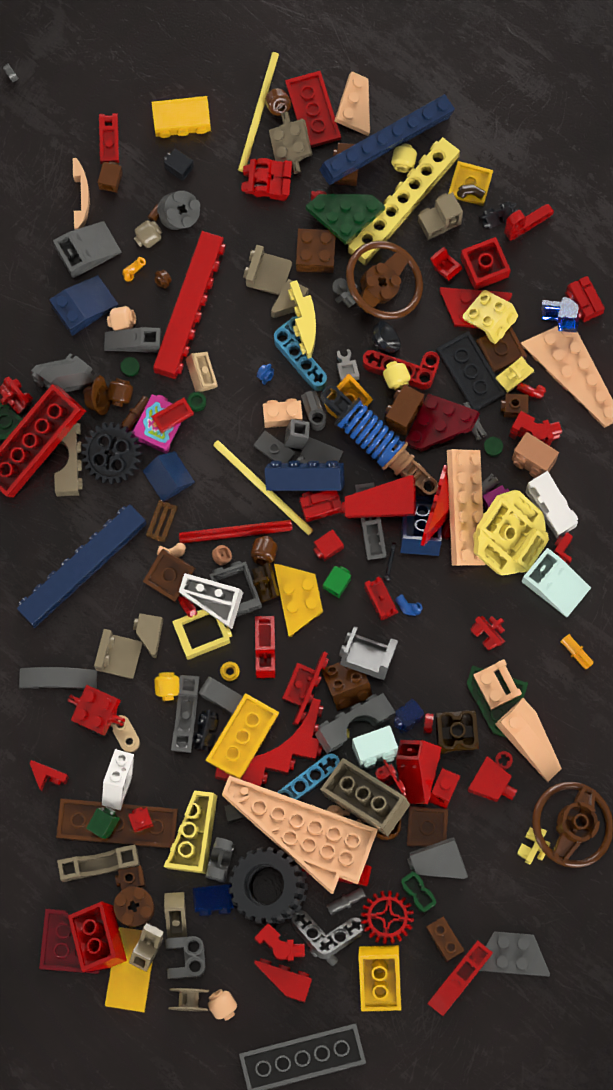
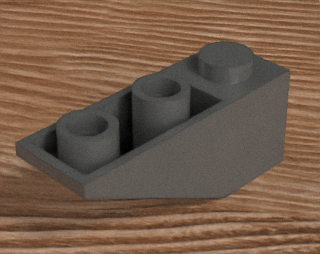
M140 327L105 332L104 351L158 353L161 347V329Z

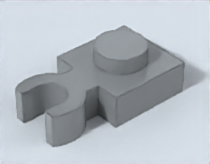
M347 349L346 357L341 356L340 351H337V360L340 362L337 363L340 381L347 374H350L355 380H359L360 376L356 360L350 361L351 351Z

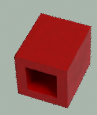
M332 529L314 542L315 548L313 551L319 559L322 557L326 561L344 549V544Z

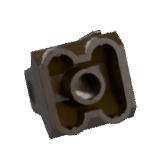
M475 710L436 713L437 744L442 747L440 755L452 751L479 749Z

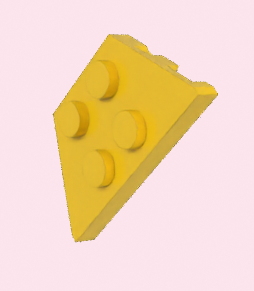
M274 564L288 636L292 637L299 629L305 627L312 619L323 613L316 575Z

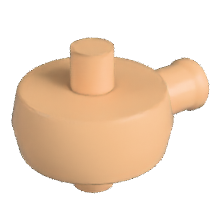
M331 805L326 810L343 817L350 815V812L343 810L337 805Z

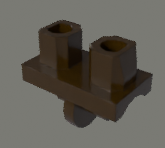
M270 563L252 569L254 576L253 586L257 587L260 602H266L280 596L279 588H277L275 582V573Z

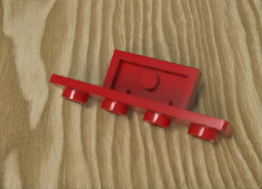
M327 652L321 654L315 670L296 663L282 697L283 700L299 706L292 723L295 726L299 722L302 723L307 713L304 711L307 704H311L314 697L312 690L314 686L317 687L321 680L319 673L321 669L326 668L329 660L326 658Z

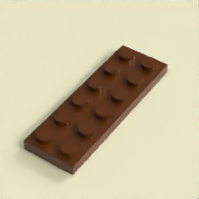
M60 799L57 839L171 849L172 844L175 842L178 809L123 804L121 811L113 809L116 811L115 815L120 817V820L109 838H100L86 829L96 809L106 807L102 805V802ZM143 807V809L148 808L153 827L135 833L128 815L134 809Z

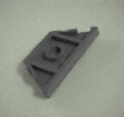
M494 931L485 946L493 954L479 971L550 976L534 935Z

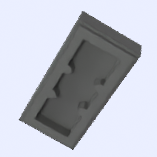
M264 431L254 444L257 450L273 461L289 463L295 455L293 450L285 447L282 442L267 431Z

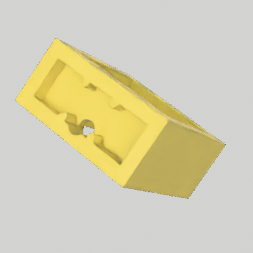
M203 609L197 611L198 614L196 616L193 615L192 618L187 615L172 621L187 660L229 644V637H232L229 627H225L222 622L216 619L223 637L192 649L182 625L209 615Z

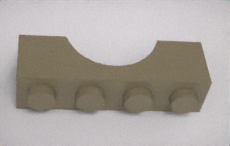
M76 423L60 442V444L68 449L69 459L62 470L54 473L55 494L57 497L79 496V490L83 489L82 478H79V471H82V460H78V453L82 452L81 441H78V434H81L80 423Z
M136 845L116 848L96 855L76 856L57 860L62 882L116 872L140 865Z

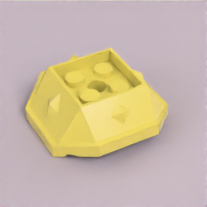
M518 490L497 495L487 512L483 513V518L473 534V553L499 575L528 572L549 541L543 512Z

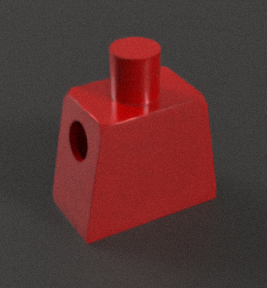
M486 757L468 791L498 802L501 795L512 800L517 789L508 785L512 776L492 759Z
M442 768L428 802L447 809L461 775Z

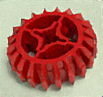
M390 890L388 891V896H385L384 891H381V898H378L376 893L373 894L375 901L373 902L368 898L367 902L370 904V907L363 905V909L368 912L361 913V917H367V920L361 921V924H368L364 928V932L372 931L369 934V938H372L374 934L377 935L375 940L377 943L380 937L384 938L383 944L385 945L389 938L391 944H394V937L399 942L402 941L400 934L402 933L407 937L408 933L404 929L411 930L412 926L407 923L414 922V918H408V915L414 914L413 910L407 911L411 904H403L406 897L398 900V892L395 894V898L391 897L392 891ZM386 902L383 912L371 913L376 905ZM392 902L401 908L404 916L393 913ZM387 908H389V913L393 920H389L390 922H388L386 928V922L382 915H385ZM371 919L382 922L383 933L373 926ZM403 922L399 930L389 933V927L392 923Z

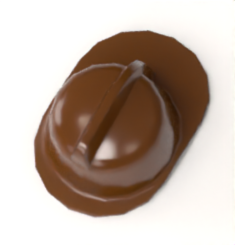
M97 376L93 385L83 390L86 407L96 411L99 415L106 414L111 404V400L107 398L108 387L103 376Z

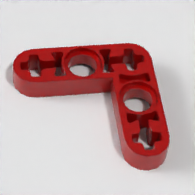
M546 204L526 217L521 210H518L507 218L504 233L510 241L514 240L553 215L554 210L549 204Z

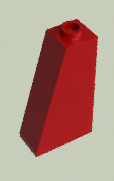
M409 475L346 496L345 502H342V513H345L347 518L416 516L415 477Z

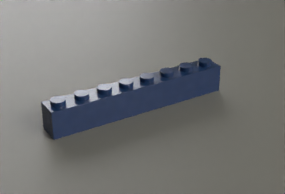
M444 94L323 162L319 170L327 183L331 185L395 149V147L404 144L450 118L455 108Z
M130 504L127 507L123 506L113 520L109 519L103 525V529L99 533L95 532L91 535L89 542L85 546L81 545L76 549L75 555L71 559H65L57 572H51L44 584L37 585L33 589L32 595L28 598L24 597L18 603L19 607H17L19 613L34 628L38 626L147 525L146 520Z

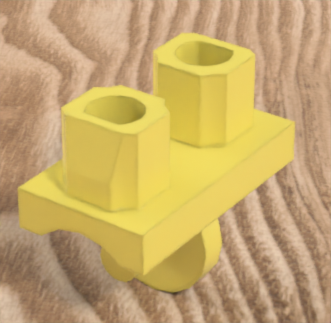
M520 357L499 374L496 380L507 392H510L532 374L534 369L527 364L523 357Z
M530 827L525 838L534 842L532 848L521 844L517 852L519 856L526 859L525 863L529 865L532 863L537 851L540 852L537 859L542 861L545 853L541 850L535 839L533 828ZM541 829L543 837L545 836L547 831Z

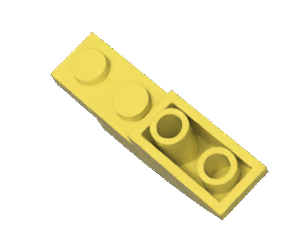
M296 280L290 282V289L288 290L290 300H294L296 304L294 310L297 319H295L293 330L295 336L300 337L302 342L299 343L302 354L306 353L307 359H310L313 354L316 338L314 305L311 295L303 297Z

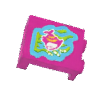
M151 395L134 429L135 433L133 435V438L139 437V442L165 454L169 452L170 444L181 423L161 434L151 416L172 404L168 402L167 398L162 395Z

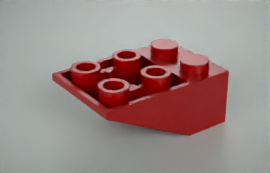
M400 740L396 763L398 777L406 789V798L409 803L428 804L442 747L422 740Z

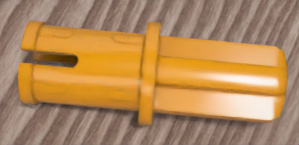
M570 634L560 641L572 654L571 657H574L584 669L592 666L593 661L584 652L583 646L580 647Z

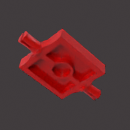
M86 685L80 698L73 695L69 696L74 700L68 698V702L76 705L71 721L104 736L113 722L120 726L124 725L122 722H125V719L116 715L120 699L89 685Z

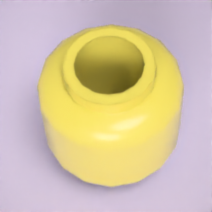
M402 144L395 147L391 160L395 170L407 173L414 168L417 152L410 144Z
M393 361L386 365L387 368L383 371V376L390 389L397 391L398 388L402 389L404 384L409 385L408 382L411 378L404 363Z

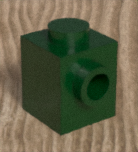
M107 806L105 808H97L86 829L100 838H109L120 817L115 815L116 811Z

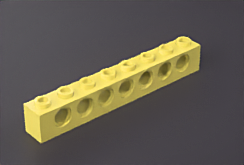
M443 137L439 142L435 141L430 148L429 154H424L421 157L416 169L412 168L407 174L408 178L397 185L395 188L396 192L384 200L385 210L365 227L357 237L355 236L348 243V253L352 255L356 249L365 244L363 240L367 238L372 241H387L459 158L460 150ZM439 157L442 161L435 162L433 159ZM429 171L431 174L424 176L422 172ZM416 184L419 186V188L412 189L410 188V185ZM405 198L407 202L400 203L398 199ZM389 211H392V212H394L396 215L393 216V217H390V216H388L386 213L389 212ZM376 225H382L384 229L376 230L374 227ZM381 248L368 250L358 260L366 266Z

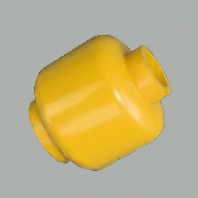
M174 672L159 673V676L154 679L155 694L158 697H162L163 701L174 700V696L179 695V677L174 675Z

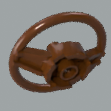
M372 241L356 249L349 259L346 270L347 285L357 305L365 310L366 313L381 319H398L408 315L416 308L423 292L422 274L414 258L402 247L387 241ZM376 248L395 252L385 263H378L372 266L362 275L360 283L363 291L360 296L354 282V268L359 257L368 250ZM408 263L413 271L416 283L415 293L411 302L405 308L395 312H385L374 308L378 303H387L398 293L401 284L399 276Z
M562 782L547 789L535 805L532 818L533 833L541 850L552 861L566 867L581 868L595 863L608 850L613 837V818L606 801L596 790L578 782ZM569 789L578 790L574 803L565 806L558 814L556 830L560 835L554 850H552L547 845L541 832L540 817L542 809L547 800L557 792ZM596 801L605 819L604 840L593 855L581 860H570V856L580 843L593 838L598 832L600 822L597 820L596 810L594 809ZM576 819L580 820L578 823H580L581 826H578L576 824Z

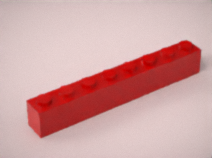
M204 231L201 232L153 366L154 373L176 379L177 374L182 373L184 366L182 360L188 356L190 349L188 346L189 341L194 339L196 329H194L195 324L200 322L202 312H200L201 307L206 305L208 295H206L207 290L213 286V273L219 269V256L225 252L226 245L224 244L223 237Z

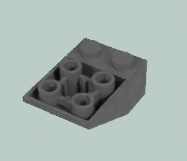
M104 221L70 231L53 240L54 247L72 279L122 253Z

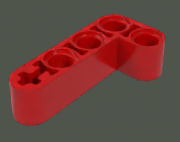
M368 350L363 355L362 364L365 370L383 376L386 364L393 361L404 363L407 370L412 373L410 375L411 379L408 382L409 386L427 390L433 384L440 358L433 351L424 354L420 366L374 350ZM371 358L374 359L372 363H368V361H370ZM428 359H433L436 363L434 365H428L426 361ZM427 376L429 381L422 382L420 377Z

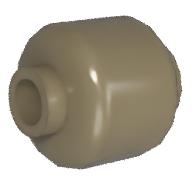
M146 220L135 228L136 237L134 239L140 247L144 245L146 248H150L161 240V233L163 232L155 221Z

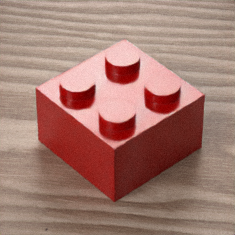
M496 237L461 250L460 259L474 290L510 276L511 269Z

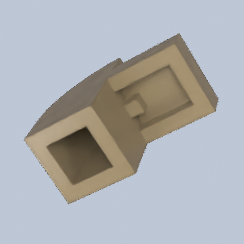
M146 923L140 939L132 951L129 963L147 972L162 943L164 932Z

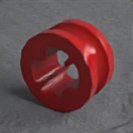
M502 751L496 755L495 763L504 770L512 765L513 757L509 752ZM501 756H506L505 758L508 757L509 759L505 766L498 761L501 759Z

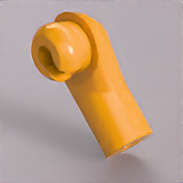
M139 257L123 270L124 280L131 281L134 279V274L146 264L144 258Z

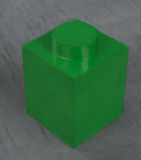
M334 566L323 584V589L340 598L351 581L350 571L342 566L340 568Z

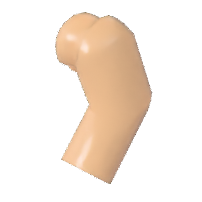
M177 543L171 549L160 546L157 555H159L162 549H165L179 558L184 555L186 546L183 543Z

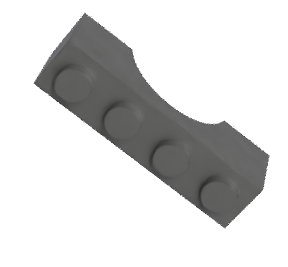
M384 693L379 696L374 694L366 699V703L362 705L358 703L350 708V712L346 714L341 712L334 717V721L330 723L325 721L318 726L319 730L315 736L327 754L343 746L348 740L347 727L350 723L365 721L376 727L389 720L396 713Z

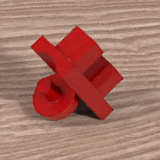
M6 377L0 386V394L3 396L0 402L2 405L9 403L19 415L31 403L33 397L29 393L23 394L21 392V383L18 379L11 380L10 377Z
M478 616L475 619L476 623L470 630L477 637L484 631L488 634L489 637L483 642V645L488 650L506 642L500 635L505 631L501 626L504 622L502 618L496 620L491 616L488 619L492 623L491 625L484 616Z

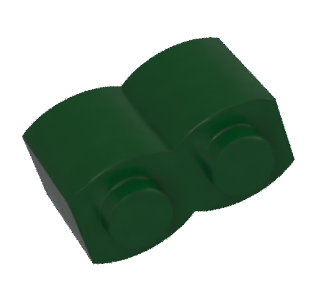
M412 871L401 879L403 891L413 899V903L418 911L425 914L436 905L434 895L427 888H424V883L418 874Z

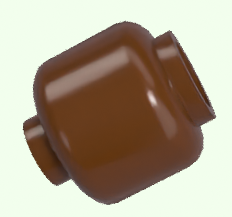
M276 88L267 93L265 104L270 113L281 116V113L290 110L291 100L284 90Z
M116 378L115 381H111L109 384L107 398L112 400V405L122 407L123 403H130L133 386L130 385V381Z
M269 536L259 537L253 542L250 553L251 557L258 565L263 566L266 563H272L278 546Z

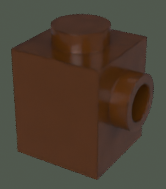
M112 161L109 163L103 162L98 179L99 189L117 193L123 173L122 167L118 163Z
M506 394L505 399L501 400V411H504V417L517 418L520 411L528 414L529 395Z

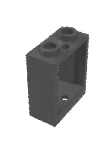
M237 561L232 563L229 568H217L212 571V574H209L211 581L217 582L244 572L253 599L240 603L236 617L262 608L246 562Z

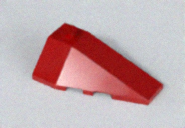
M444 465L436 495L434 496L421 541L422 546L426 545L450 517L447 465Z

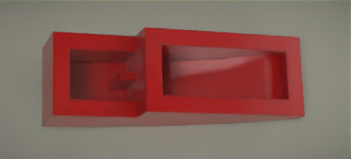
M255 616L256 678H275L274 616Z

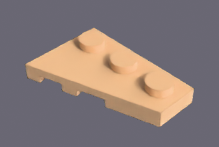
M351 72L342 95L335 122L366 136L370 134L368 78Z

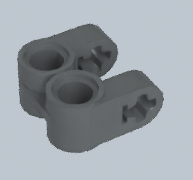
M216 837L205 878L225 883L235 847L232 841Z
M189 936L165 939V949L184 948L185 967L167 969V979L197 978L204 974L206 969L204 944L200 938ZM191 942L199 943L198 951H189V944ZM199 962L201 964L200 970L192 972L190 970L191 963Z

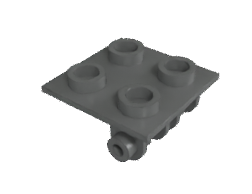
M309 437L300 457L298 456L296 461H300V463H307L308 461H319V463L338 461L339 463L343 451Z

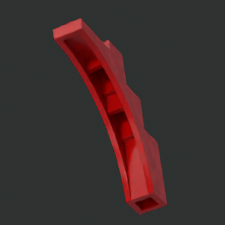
M313 698L303 723L287 741L265 754L254 756L240 780L262 787V784H266L268 779L266 770L289 775V771H293L296 759H293V756L316 761V757H320L322 752V745H319L318 739L313 738V735L315 736L319 730V725L316 724L317 718L321 717L324 706L320 705L321 700ZM219 768L216 769V779L227 781L229 776H231Z

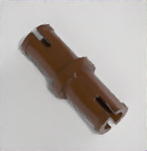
M142 396L136 406L129 410L128 416L122 422V429L128 426V432H130L140 419L149 401L147 397Z

